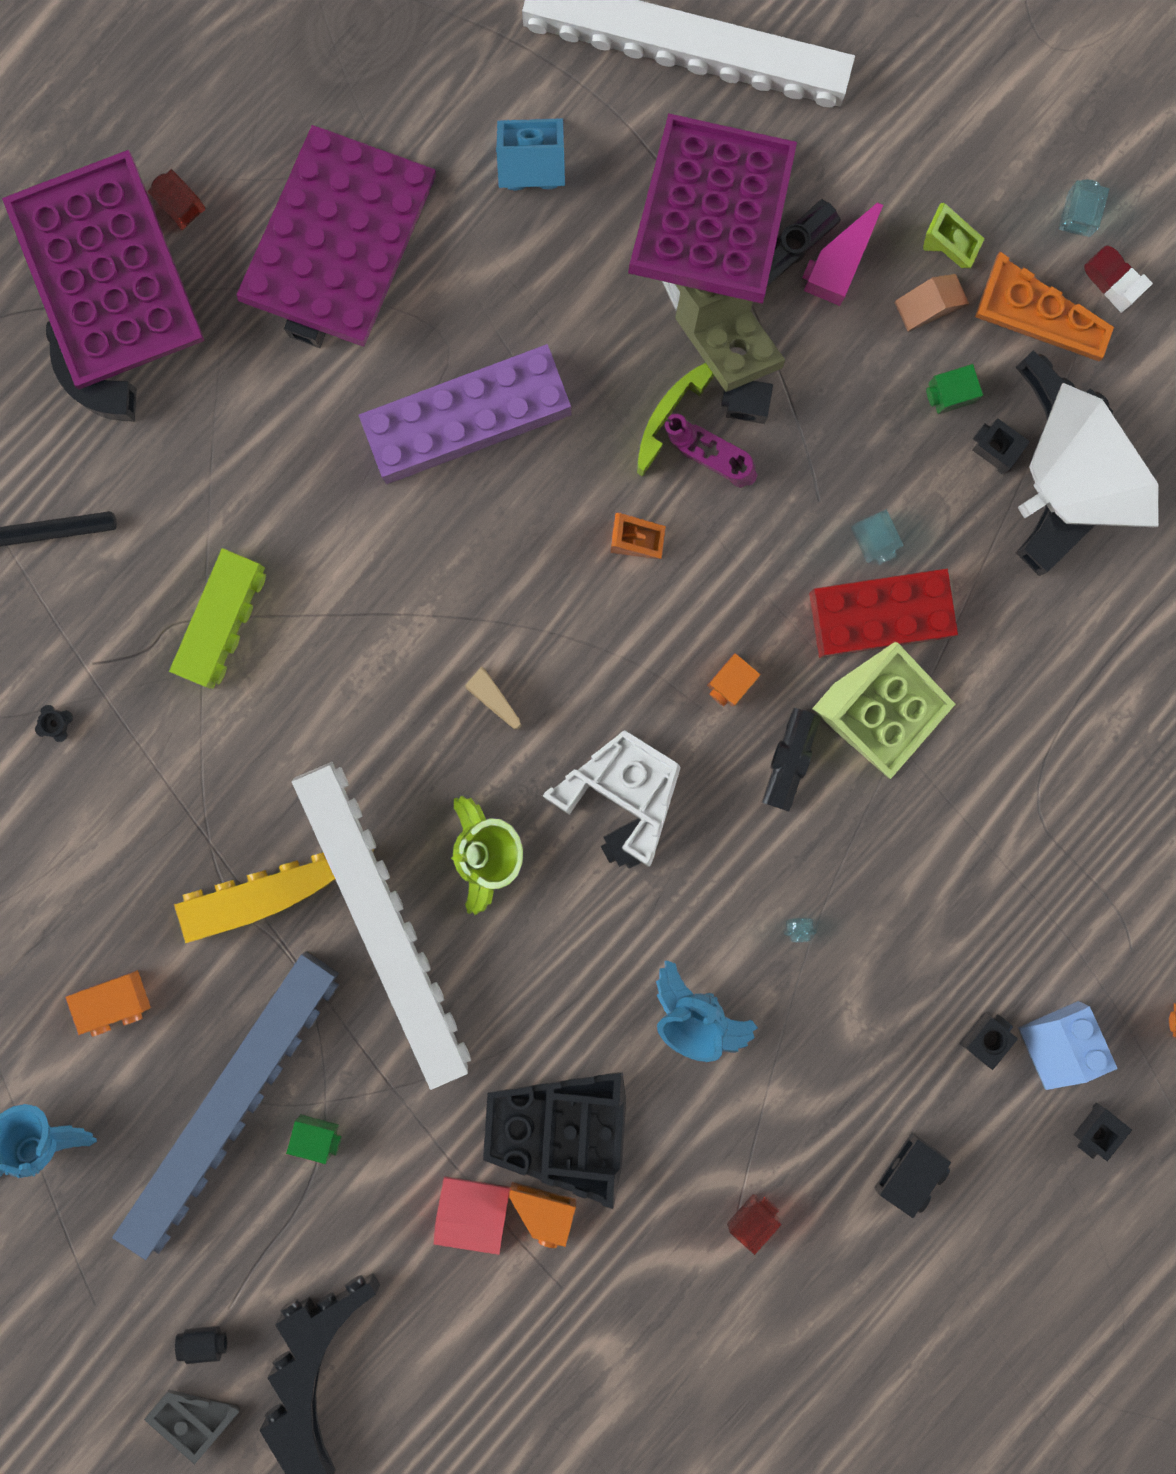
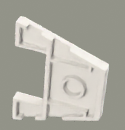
M624 730L591 756L592 759L578 770L574 769L566 775V779L554 789L552 787L548 789L543 797L570 815L588 787H592L640 818L641 821L622 849L650 867L681 767L675 761Z

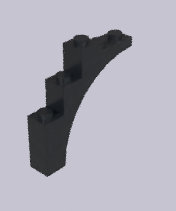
M1033 350L1016 366V369L1034 390L1048 420L1061 385L1065 383L1074 388L1076 387L1070 380L1064 377L1061 378L1052 369L1053 365L1046 356L1037 354ZM1091 388L1086 391V393L1103 399L1110 412H1114L1109 407V401L1104 395L1094 392ZM1046 505L1032 534L1018 549L1016 554L1038 576L1049 572L1095 525L1066 524L1055 512L1051 513Z
M374 1273L366 1278L362 1275L355 1277L345 1285V1291L337 1296L332 1292L316 1303L317 1308L311 1298L308 1297L301 1302L298 1299H294L280 1310L282 1314L275 1326L291 1352L283 1353L272 1362L274 1366L267 1378L282 1403L274 1406L265 1414L266 1418L259 1431L285 1474L335 1473L336 1469L324 1446L318 1422L316 1393L320 1366L326 1349L337 1330L356 1309L376 1295L380 1283Z

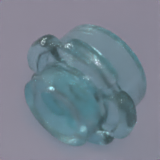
M793 918L786 920L787 929H785L784 935L790 936L792 942H808L811 940L810 935L817 933V929H813V919Z

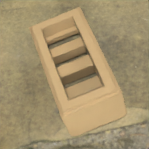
M481 666L465 685L466 689L514 730H518L522 726L519 718L486 669H483Z

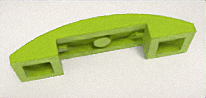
M706 362L682 377L666 393L654 410L644 431L639 450L637 473L642 477L662 450L663 443L654 437L686 392L691 390L700 397L715 376Z

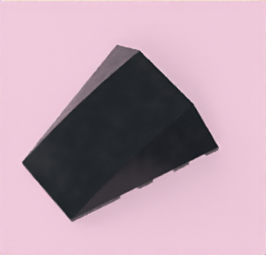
M623 1072L488 1092L483 1161L523 1176L534 1177L541 1180V1183L552 1187L555 1185L573 1192V1195L602 1203V1206L613 1209L623 1159L626 1112Z

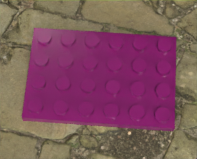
M668 113L628 274L763 304L797 142Z
M311 125L236 294L238 301L364 347L434 183L436 170Z
M129 150L2 198L76 388L82 389L205 341L136 163Z

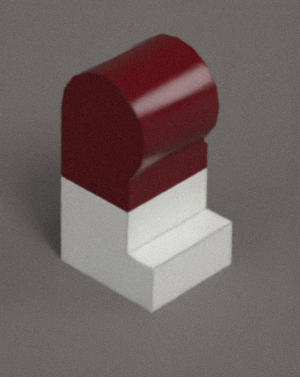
M1108 245L1103 246L1084 265L1088 277L1120 313L1126 310L1153 284L1145 274L1140 276L1124 261L1116 249Z

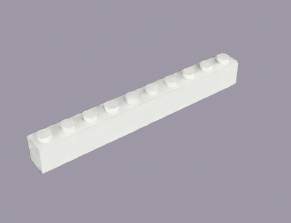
M525 0L522 9L523 26L528 27L530 31L537 34L549 32L559 35L562 39L569 42L580 40L591 43L600 50H610L611 48L623 51L625 55L631 58L639 59L643 56L654 59L663 66L672 67L678 65L686 67L694 74L704 75L709 73L717 75L729 83H737L738 81L748 83L760 91L772 89L783 92L785 96L792 99L807 98L815 100L818 105L823 107H841L855 55L640 0Z
M330 762L295 777L292 780L295 791L430 1090L468 1074L467 1062L471 1061L468 1049L464 1042L458 1044L453 1033L458 1031L451 1012L445 1014L440 1004V1002L444 1001L442 991L437 982L431 984L426 973L431 970L424 952L418 953L413 941L417 940L416 933L410 921L404 923L399 911L404 909L397 891L390 892L386 883V880L390 879L388 870L383 860L376 861L372 849L376 848L375 841L369 829L363 831L358 818L362 817V813L356 799L349 800L344 787L349 786L342 768L335 769L333 762Z

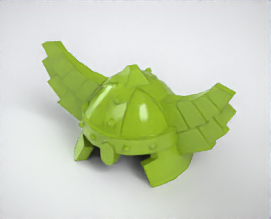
M460 796V799L454 798V810L457 812L463 831L456 839L451 859L454 861L460 876L469 882V893L465 903L467 913L471 914L473 912L474 915H477L479 912L485 911L488 904L492 903L494 889H500L509 885L518 876L523 863V847L519 835L510 824L502 819H486L479 804L476 805L471 798L466 799L464 796Z

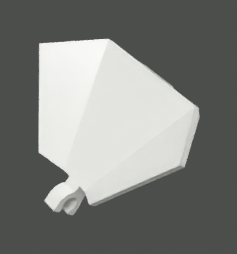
M1063 383L1029 466L1035 481L1033 486L1038 494L1017 508L1023 517L1026 518L1047 505L1051 513L1055 512L1066 524L1158 527V483L1103 399Z

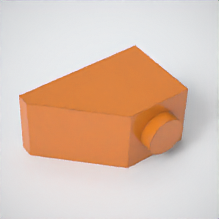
M512 1182L509 1198L532 1238L538 1239L540 1245L548 1248H557L558 1245L566 1247L576 1209V1199Z

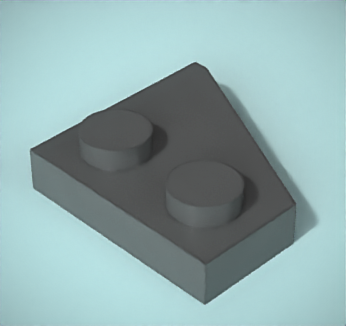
M168 1390L144 1420L195 1465L239 1413L240 1408L237 1405Z

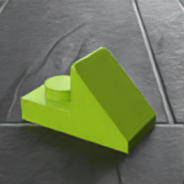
M940 203L927 230L923 250L942 251L959 267L971 268L985 238L947 204Z

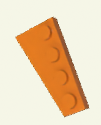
M999 252L975 317L1093 360H1102L1114 327L1080 304L1075 305L1063 297L1062 292L1053 286L1048 287L1034 277L1035 274L1024 267L1022 269L1009 261L1008 256Z

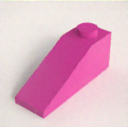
M877 202L823 248L816 261L809 260L802 277L808 280L804 289L805 292L838 306L841 305L883 207L882 204Z

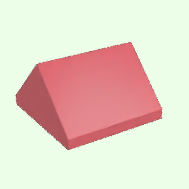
M444 1177L435 1222L434 1245L500 1255L510 1187Z

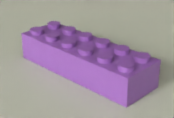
M548 344L364 412L359 414V418L381 477L386 484L571 416L572 414L570 402Z

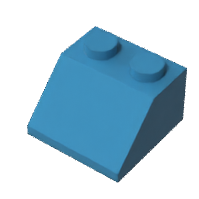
M563 118L497 121L496 152L499 188L517 191L525 187L554 189L558 186H565Z

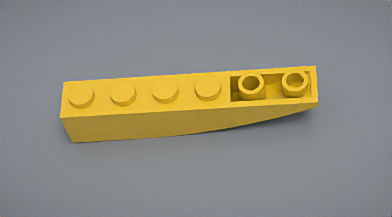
M324 853L311 856L312 863L303 866L299 865L298 860L280 865V873L270 876L267 875L266 870L247 875L248 882L237 886L234 880L214 885L216 889L214 893L204 895L201 889L182 895L184 902L174 904L185 943L251 924L287 909L319 892L336 880Z

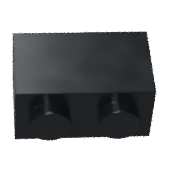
M911 1132L874 1188L881 1197L911 1218H914L918 1212L922 1213L929 1205L931 1200L930 1194L937 1184L941 1185L948 1177L951 1161L944 1154Z

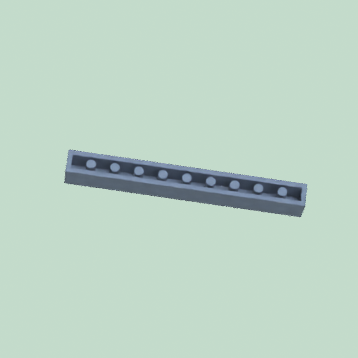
M307 951L300 955L112 1238L145 1261L153 1252L160 1254L171 1236L166 1234L173 1223L178 1226L186 1216L190 1208L185 1206L191 1195L197 1198L208 1182L204 1178L210 1167L216 1170L227 1154L223 1147L229 1139L235 1141L246 1125L241 1120L247 1111L254 1113L265 1097L260 1094L266 1083L272 1085L283 1070L279 1063L285 1054L291 1057L302 1041L297 1036L304 1026L310 1029L321 1013L316 1010L322 999L329 1001L339 986L335 980L340 973Z

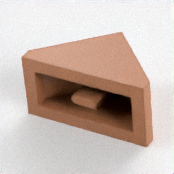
M956 274L932 277L894 302L908 332L969 305Z

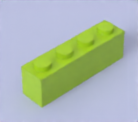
M221 549L169 672L214 689L215 684L219 685L222 682L227 670V666L224 665L229 653H234L240 640V636L237 633L241 623H246L252 613L253 605L250 602L255 592L259 593L265 583L266 574L263 573L265 570L264 566L226 549Z

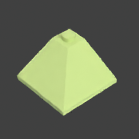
M894 642L835 682L812 709L836 733L885 776L891 779L956 704L902 646Z

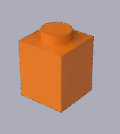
M734 653L708 683L707 686L712 689L709 695L723 707L727 703L733 707L761 674Z

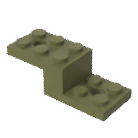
M675 284L680 291L675 319L726 392L783 368L785 363L784 357L751 312L753 301ZM739 347L745 350L746 354L733 353L730 349Z

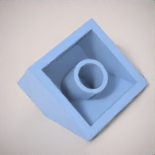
M1077 1001L1018 1027L1046 1090L1087 1083L1118 1069L1090 1006Z

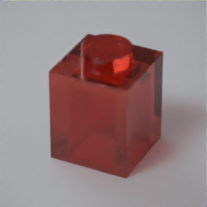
M172 169L166 174L162 173L153 180L151 188L147 191L155 203L182 231L206 209L199 197Z
M752 1194L727 1223L729 1233L755 1255L782 1225L778 1215H776L779 1209L766 1197L760 1200Z

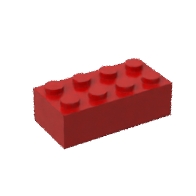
M948 568L814 588L809 593L819 658L882 649L894 642L902 646L948 639L958 635Z

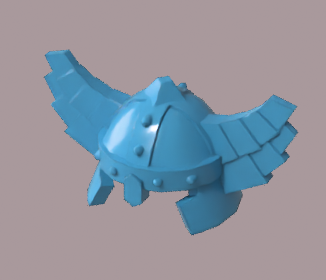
M665 961V968L659 969V980L656 981L659 991L657 997L667 1014L657 1024V1030L662 1040L681 1055L703 1062L718 1060L722 1056V1052L736 1053L738 1049L747 1047V1042L755 1038L753 1031L758 1029L752 1020L735 1021L725 1017L724 1011L717 1001L718 998L714 997V994H693L686 987L683 980H681L676 964Z
M28 1104L13 1106L0 1113V1177L3 1173L17 1178L34 1177L36 1173L39 1174L51 1161L56 1151L72 1147L90 1146L97 1142V1138L93 1137V1133L84 1131V1128H72V1125L49 1126L45 1113L37 1106Z

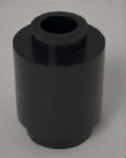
M219 1326L185 1329L184 1333H178L175 1338L177 1361H184L185 1364L220 1361L222 1354L227 1352L226 1332H221Z

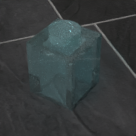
M1090 179L1077 180L1067 193L1058 229L1091 237L1100 227L1110 188L1102 187L1099 182Z
M887 509L859 521L851 527L867 564L877 560L879 565L896 558L897 554L895 551L904 546Z

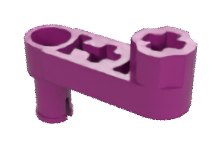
M672 414L668 417L671 422H665L668 437L673 446L681 451L683 455L730 480L736 487L742 488L746 485H752L756 481L758 475L755 471V463L747 452L696 424L692 425L680 414ZM699 439L708 448H712L715 444L719 452L718 455H710L707 459L704 450L697 446ZM743 464H745L747 470L744 473L739 470L737 475L735 468L737 466L742 468Z

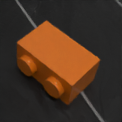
M138 970L65 997L78 1035L90 1031L92 1037L110 1031L111 1023L122 1020L123 1026L139 1021L143 1019L141 1013L151 1008Z

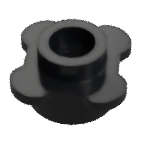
M52 705L43 706L35 726L36 734L40 737H53L56 742L65 741L68 737L66 732L68 724L73 721L72 713L68 710L62 712L55 710ZM53 720L57 722L55 727L51 725Z

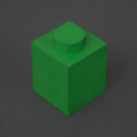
M973 364L935 375L928 383L929 387L926 389L928 401L932 407H936L938 414L974 404L983 396Z
M300 1114L294 1122L286 1154L326 1164L331 1155L336 1156L342 1138V1136L336 1135L339 1124Z

